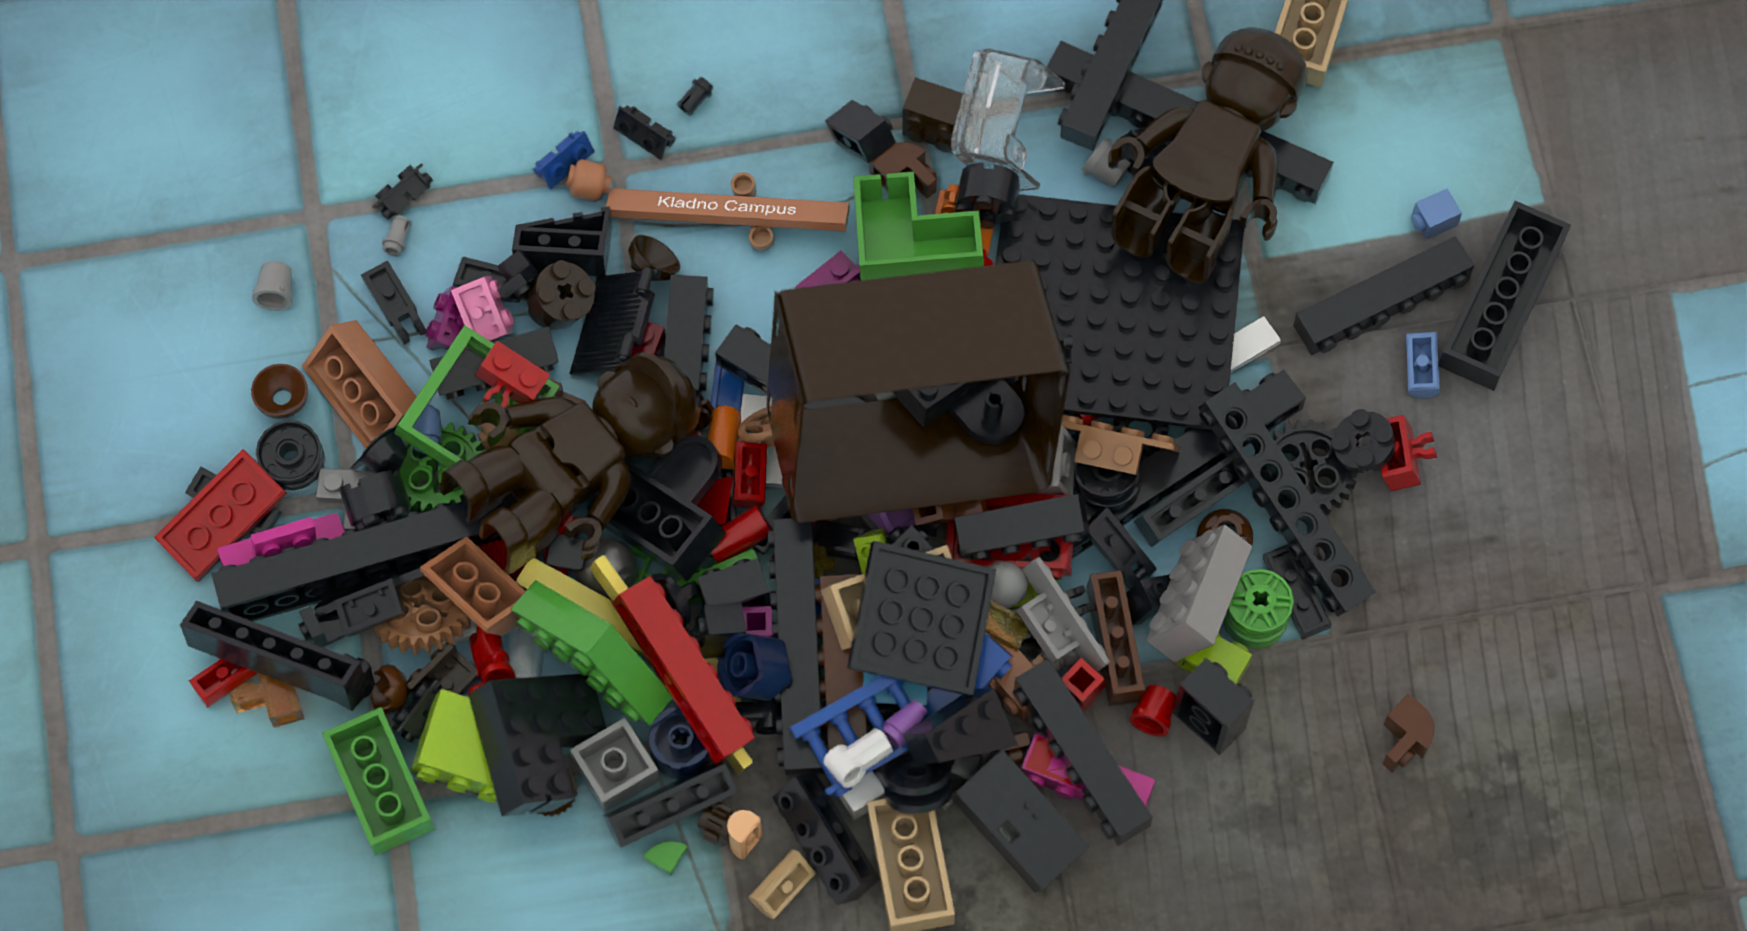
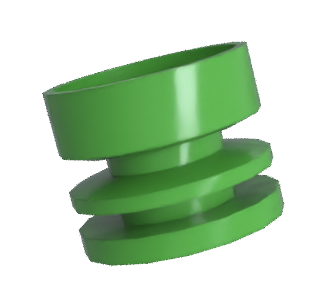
M1264 569L1249 570L1241 574L1223 619L1224 628L1231 639L1253 649L1266 648L1280 640L1287 629L1294 603L1292 590L1285 579L1275 572ZM1254 601H1255L1257 604H1259L1260 602H1264V603H1265V606H1263L1262 604H1260V605H1258V606L1256 607V606L1254 605Z

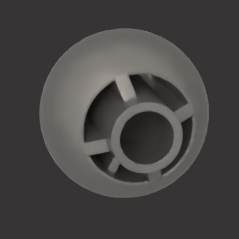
M602 537L597 554L587 561L584 560L582 570L575 571V577L577 582L611 600L589 567L602 555L606 556L621 579L630 588L634 585L637 576V561L632 550L625 543L615 538Z

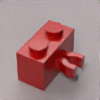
M496 341L475 376L493 387L487 391L482 401L488 402L492 396H497L500 391L503 393L500 398V405L505 408L508 405L509 398L519 404L534 401L550 374L504 344Z
M1404 414L1386 418L1395 433L1396 450L1392 459L1381 468L1382 478L1391 491L1421 485L1417 459L1437 458V452L1434 447L1423 449L1426 443L1435 442L1432 432L1423 433L1414 439L1412 428Z

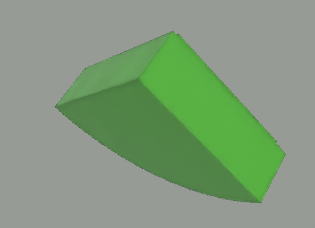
M676 841L662 842L651 847L644 854L643 859L672 875L686 853L688 846Z

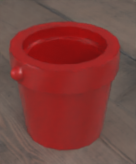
M1159 685L1147 686L1136 708L1132 710L1129 721L1136 729L1143 733L1158 737L1167 735L1171 727V717L1176 695L1171 690Z

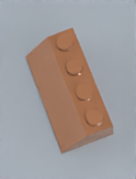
M356 320L332 324L302 365L306 373L365 448L381 433L389 428L398 426L417 397Z

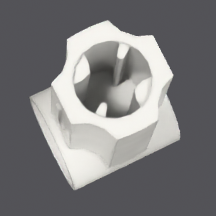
M875 728L848 747L846 745H838L831 749L824 758V765L844 788H850L861 781L868 768L891 754L893 750L884 733L880 729Z

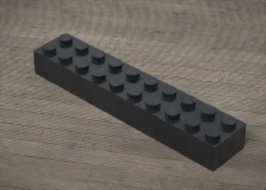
M511 493L503 498L502 503L472 524H469L466 520L468 511L467 498L455 504L442 503L435 506L431 511L424 513L411 512L404 515L403 519L392 522L388 520L379 521L373 524L371 528L361 531L358 529L348 530L340 537L330 540L328 538H320L313 541L309 546L302 548L289 547L283 549L280 554L270 557L257 556L252 558L249 563L239 566L234 564L223 566L218 572L211 573L220 608L223 611L254 622L317 604L324 599L421 561H430L466 536L477 546L495 542L496 540L500 541L502 538L497 531L486 539H481L479 536L481 521L498 508H509L517 501Z

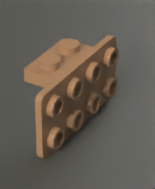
M1063 415L1061 425L1065 429L1080 432L1074 460L1077 463L1137 475L1143 445L1180 452L1181 446L1174 444L1175 438L1153 433L1152 439L1144 438L1145 432L1122 427L1121 433L1113 431L1114 426L1110 424L1091 421V425L1086 426L1083 425V419Z

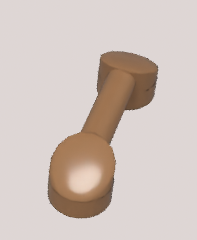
M741 172L732 178L731 188L734 196H756L757 189L752 175ZM751 226L749 240L752 248L758 251L769 249L774 243L772 230L764 226Z

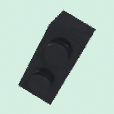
M854 100L848 102L825 120L835 142L867 163H870L896 142L891 132L893 129L891 122L884 115L879 116L874 113L869 106H862Z
M735 602L703 606L699 616L695 618L693 629L689 631V636H693L699 643L700 653L703 658L724 657L726 649L722 648L725 642L736 633L747 632L742 603Z

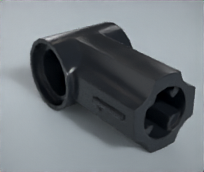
M775 697L767 701L754 699V702H735L736 709L742 717L748 719L753 731L761 735L777 734L776 716H782L781 703L776 704Z

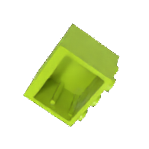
M441 689L432 700L410 772L416 773L418 780L432 784L435 783V780L447 783L449 790L458 793H465L466 790L478 793L477 798L480 800L496 803L497 798L470 699Z

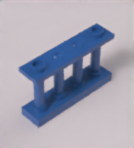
M880 676L788 728L794 740L801 736L803 741H808L832 786L823 790L825 796L833 793L835 798L853 788H844L824 765V758L828 750L819 736L821 731L818 726L830 721L832 726L836 725L846 745H851L858 738L847 720L849 715L846 710L858 705L860 710L864 709L874 729L882 730L885 720L875 704L877 699L874 695L886 689L888 694L892 693L899 708L902 709L911 702L902 687L905 685L903 681ZM904 744L900 748H896L891 745L893 752L868 768L865 774L909 750L908 746Z

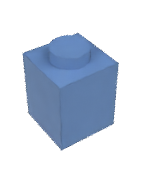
M1447 188L1415 202L1411 222L1417 232L1421 231L1427 240L1458 226L1462 212Z

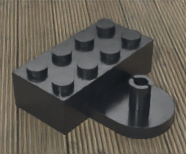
M1003 378L892 392L922 427H925L948 411L968 435L984 444L997 445L1008 442L1018 434L1023 424V403Z
M688 436L678 444L674 443L672 453L665 457H660L647 474L625 460L631 477L629 492L613 518L605 527L686 582H688L726 534L713 516L697 507L698 503L717 481L722 469V458L719 451L711 441L701 436ZM595 497L594 500L590 503V505L586 508L588 511H590V509H591V507H592V505H593V503H594L596 497Z

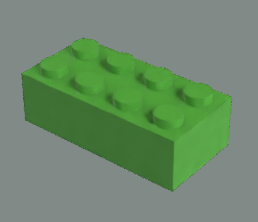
M382 707L322 732L375 856L435 830Z

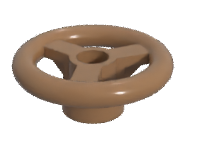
M766 408L751 414L740 424L738 437L742 441L749 443L762 442L767 444V447L775 446Z

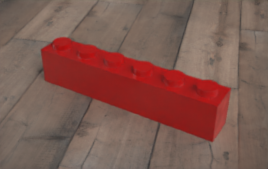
M649 576L620 593L611 603L714 763L718 764L755 739L752 725L736 709V703L732 694L721 686L718 681L717 671L701 655L700 645L693 636L688 635L683 627L681 615L677 610L672 609L666 601V594L662 586L658 582H654L652 577Z

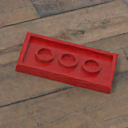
M242 449L154 538L195 581L199 582L220 562L217 549L241 541L288 493L246 450Z

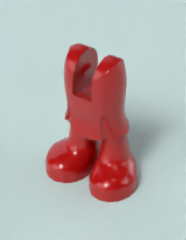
M477 626V633H472L469 637V647L476 665L477 676L482 681L480 684L471 687L468 694L490 680L516 678L515 670L509 664V655L504 650L502 636L486 633Z

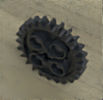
M1297 420L1295 429H1292L1286 423L1283 427V434L1275 429L1272 437L1283 454L1291 453L1296 457V460L1289 461V463L1309 491L1308 472L1306 468L1302 467L1304 454L1299 445L1303 444L1305 446L1306 464L1308 470H1312L1310 482L1315 492L1311 496L1319 508L1329 515L1332 510L1331 504L1339 509L1342 505L1341 498L1349 499L1351 492L1348 489L1355 488L1356 481L1352 478H1357L1358 473L1346 469L1336 457L1331 444L1336 428L1326 432L1324 422L1321 423L1318 429L1314 428L1313 420H1309L1307 427H1303L1300 420ZM1315 448L1323 449L1327 455L1323 457L1317 456L1312 452V450ZM1261 468L1263 470L1260 471L1261 477L1265 481L1271 482V472L1266 468ZM1328 477L1332 480L1333 484L1324 485L1319 482L1318 478ZM1279 494V504L1282 507L1290 506L1287 496Z

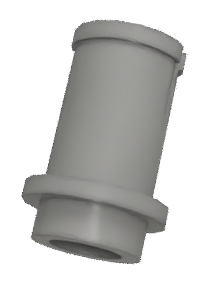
M395 215L392 218L388 235L382 240L385 253L391 256H399L401 252L405 251L406 246L404 242L412 224L411 221H408V218L400 215Z

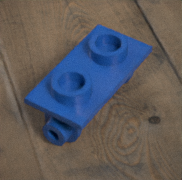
M585 131L569 133L568 137L555 147L558 153L555 154L550 151L540 161L535 163L534 173L539 178H544L549 189L555 187L568 175L571 164L576 165L578 160H586L595 152Z

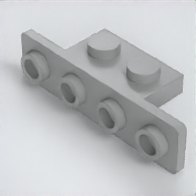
M1040 557L1034 559L1022 571L1039 596L1017 609V613L1051 663H1054L1075 649L1080 658L1086 661L1095 671H1100L1110 663L1104 648L1097 643L1089 631L1086 621L1078 615L1070 603L1069 596L1057 584L1050 568L1043 563Z

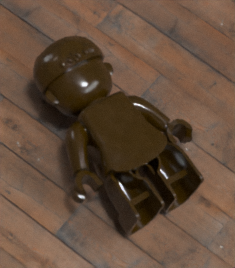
M1248 27L1228 34L1217 47L1212 57V62H1206L1202 68V80L1206 84V100L1199 101L1195 108L1179 105L1168 109L1144 128L1135 138L1122 137L1118 139L1109 151L1108 168H1118V163L1123 159L1135 161L1132 166V176L1134 178L1112 214V239L1126 252L1137 257L1149 258L1161 240L1162 229L1180 199L1192 203L1190 208L1185 211L1167 243L1166 262L1169 268L1178 276L1193 283H1206L1216 265L1217 255L1222 249L1231 229L1233 211L1240 188L1249 170L1252 173L1253 202L1248 204L1242 212L1240 226L1246 228L1249 221L1253 218L1264 220L1266 223L1263 226L1262 235L1265 241L1270 240L1277 229V209L1274 205L1278 160L1275 149L1268 141L1260 138L1262 131L1268 130L1277 124L1281 118H1288L1295 112L1297 101L1303 92L1307 80V67L1303 55L1292 43L1281 35L1267 29ZM1173 139L1153 159V167H1144V155H1149L1158 147ZM1213 210H1215V211H1217V212H1219V213H1222V214H1226V215L1218 214V213L1214 212Z
M639 352L617 366L615 372L606 371L598 380V390L593 398L592 409L585 402L576 404L574 401L564 397H547L505 408L495 402H484L479 404L471 413L468 425L479 426L484 423H491L496 426L495 429L488 433L487 443L492 448L479 453L468 461L459 460L444 470L441 475L440 493L446 495L458 486L462 489L468 501L466 520L469 524L474 523L502 503L503 498L511 493L517 501L509 508L500 507L482 519L479 532L482 540L496 531L501 536L508 550L505 568L508 575L545 550L555 539L559 528L566 523L578 507L599 491L586 518L573 520L565 526L564 531L567 539L578 533L586 535L589 540L584 541L582 544L580 559L587 561L593 558L598 552L602 531L613 518L629 492L631 477L629 467L624 461V456L643 457L654 454L657 457H665L672 453L674 443L678 444L695 430L699 422L701 407L690 379L674 361L663 356ZM506 427H509V429L538 427L535 430L518 435L507 445L493 447L504 437Z

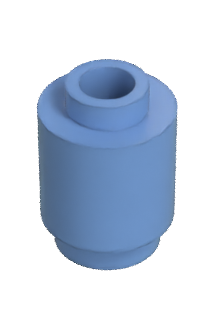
M428 404L413 428L437 444L442 441L440 411ZM414 446V449H415L417 452H422V453H424L423 451H421L420 449H418V448H416V447Z

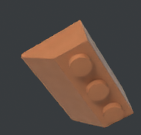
M467 536L421 566L420 571L486 633L503 636L518 626L516 622L519 618L511 608L525 593V590Z

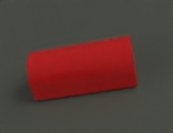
M736 441L732 503L736 507L750 509L755 505L762 507L765 503L767 444Z
M755 505L723 525L722 529L726 534L712 550L711 554L718 563H721L745 552L767 538L768 530L772 529L761 508Z
M220 659L190 679L189 683L205 706L209 708L258 673Z

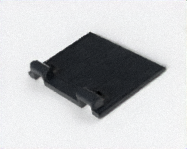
M645 267L642 271L606 275V277L597 276L594 302L585 317L570 369V375L614 371L617 369V366L633 357L631 356L633 347L641 346L655 293L649 289L651 281L659 280L661 275L660 269Z

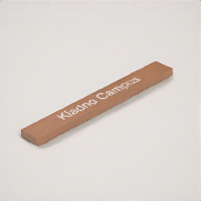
M610 188L606 207L610 206L611 217L829 231H846L850 206L847 202Z

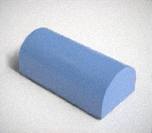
M1437 332L1406 334L1409 395L1415 398L1435 397L1440 393Z

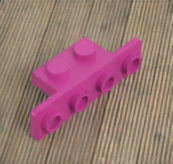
M333 513L313 520L309 517L250 535L251 538L219 547L217 551L222 566L231 564L239 566L249 563L252 558L257 556L270 557L280 554L283 549L289 547L302 548L309 546L313 541L320 538H328L330 540L340 537L345 530L338 514Z

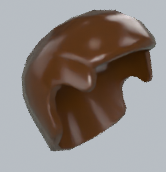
M382 665L379 670L374 672V675L380 676V680L371 692V699L374 710L382 707L386 715L397 712L406 704L409 691L406 688L408 684L407 679L402 671L394 665Z

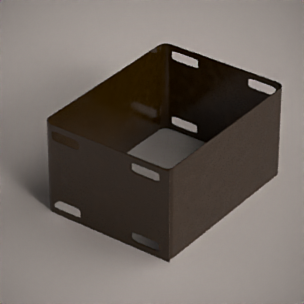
M1024 261L782 290L778 293L775 290L766 410L793 521L805 523L1039 493L1049 488L1070 375L1040 272L1035 262ZM1063 371L1066 372L1063 392L1061 395L1060 379ZM1027 375L1026 386L1024 390L1023 376ZM1019 376L1018 380L1009 384V386L1023 403L1024 418L1020 431L1013 439L1002 444L990 445L976 441L968 435L948 411L925 427H922L898 398L804 410V406L812 401ZM770 393L772 394V410H771V412H769ZM1049 443H1051L1052 454L1049 471H1047L1046 460Z

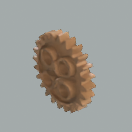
M422 576L398 587L407 615L374 627V632L376 636H380L382 644L389 643L391 650L399 645L401 653H405L408 648H412L414 655H416L420 648H424L428 654L431 651V646H436L439 650H442V642L446 641L454 644L453 635L462 637L464 635L462 628H470L469 619L471 618L426 576Z

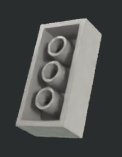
M1225 524L1214 530H1208L1193 540H1187L1180 549L1179 553L1181 556L1177 565L1170 573L1171 580L1167 590L1160 598L1161 605L1150 622L1151 629L1146 641L1173 662L1214 645L1252 545Z

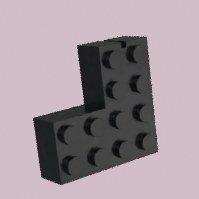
M586 674L490 680L468 694L501 816L521 815L528 812L530 814L550 812L575 799L561 748L575 747L607 728L597 692L586 682L589 678Z

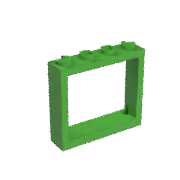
M464 325L399 422L394 433L448 468L462 460L413 427L464 350L468 348L485 359L494 343ZM548 379L539 392V395L542 396L541 399L556 397L555 393L559 385ZM538 427L521 428L516 437Z

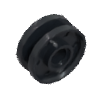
M285 420L275 423L263 432L257 442L256 457L258 463L284 490L295 491L309 486L319 477L320 468H324L325 454L319 437L310 426L300 421ZM290 451L298 452L293 459H284L286 453Z
M1075 463L1077 492L1084 496V502L1092 508L1100 509L1101 507H1107L1109 510H1118L1129 505L1138 496L1141 488L1140 464L1137 475ZM1112 474L1113 476L1105 477L1103 475Z
M911 753L892 759L885 765L882 771L884 785L886 786L884 789L886 803L892 809L903 813L919 814L934 811L948 803L953 794L952 785L949 780L951 771L947 761L940 763H915Z

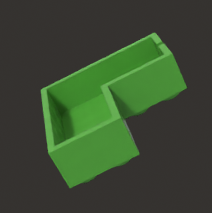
M914 172L887 174L889 199L885 200L882 198L881 174L853 177L861 281L984 266L979 211L918 216Z
M535 580L511 608L519 618L516 623L528 634L531 635L533 633L535 636L533 642L546 653L552 650V654L564 664L570 661V664L582 675L586 674L589 677L586 682L594 690L604 694L602 700L615 711L620 707L621 712L633 722L639 719L650 726L673 699L665 685L610 623Z

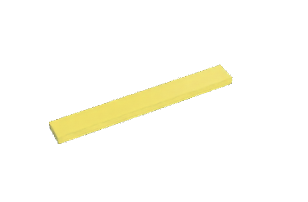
M536 558L526 563L516 580V583L525 591L535 580L610 623L636 653L646 658L610 599ZM704 658L717 671L718 659ZM733 696L735 702H740L742 699L741 697Z

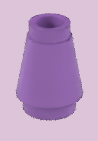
M912 700L883 723L884 727L881 731L886 736L888 742L894 747L900 748L903 744L907 745L902 734L919 724L927 714V711L919 702Z

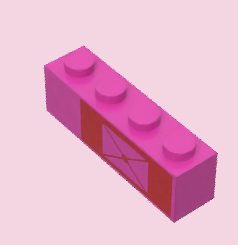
M1035 734L1021 771L1037 788L1045 786L1055 790L1054 793L1064 799L1072 800L1074 797L1083 801L1082 796L1084 793L1078 785L1073 786L1068 780L1064 771L1067 767L1061 758L1056 760L1047 746V743H1049L1048 738ZM1119 766L1144 805L1147 806L1154 788L1155 779Z

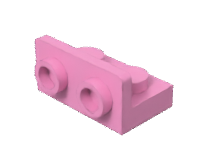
M485 276L451 290L464 325L487 340L492 341L514 333L512 326L515 323L508 308L505 309L500 297L502 296L497 290L501 287L499 282L493 280L492 276Z

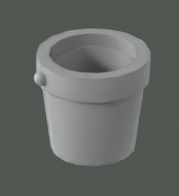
M1103 139L1083 166L1082 171L1084 176L1092 175L1114 188L1131 163L1127 159H1123L1118 163V168H1108V155L1112 149L1111 139Z
M276 261L264 263L261 267L257 284L253 289V302L267 310L280 311L289 308L293 300L291 268L284 263Z

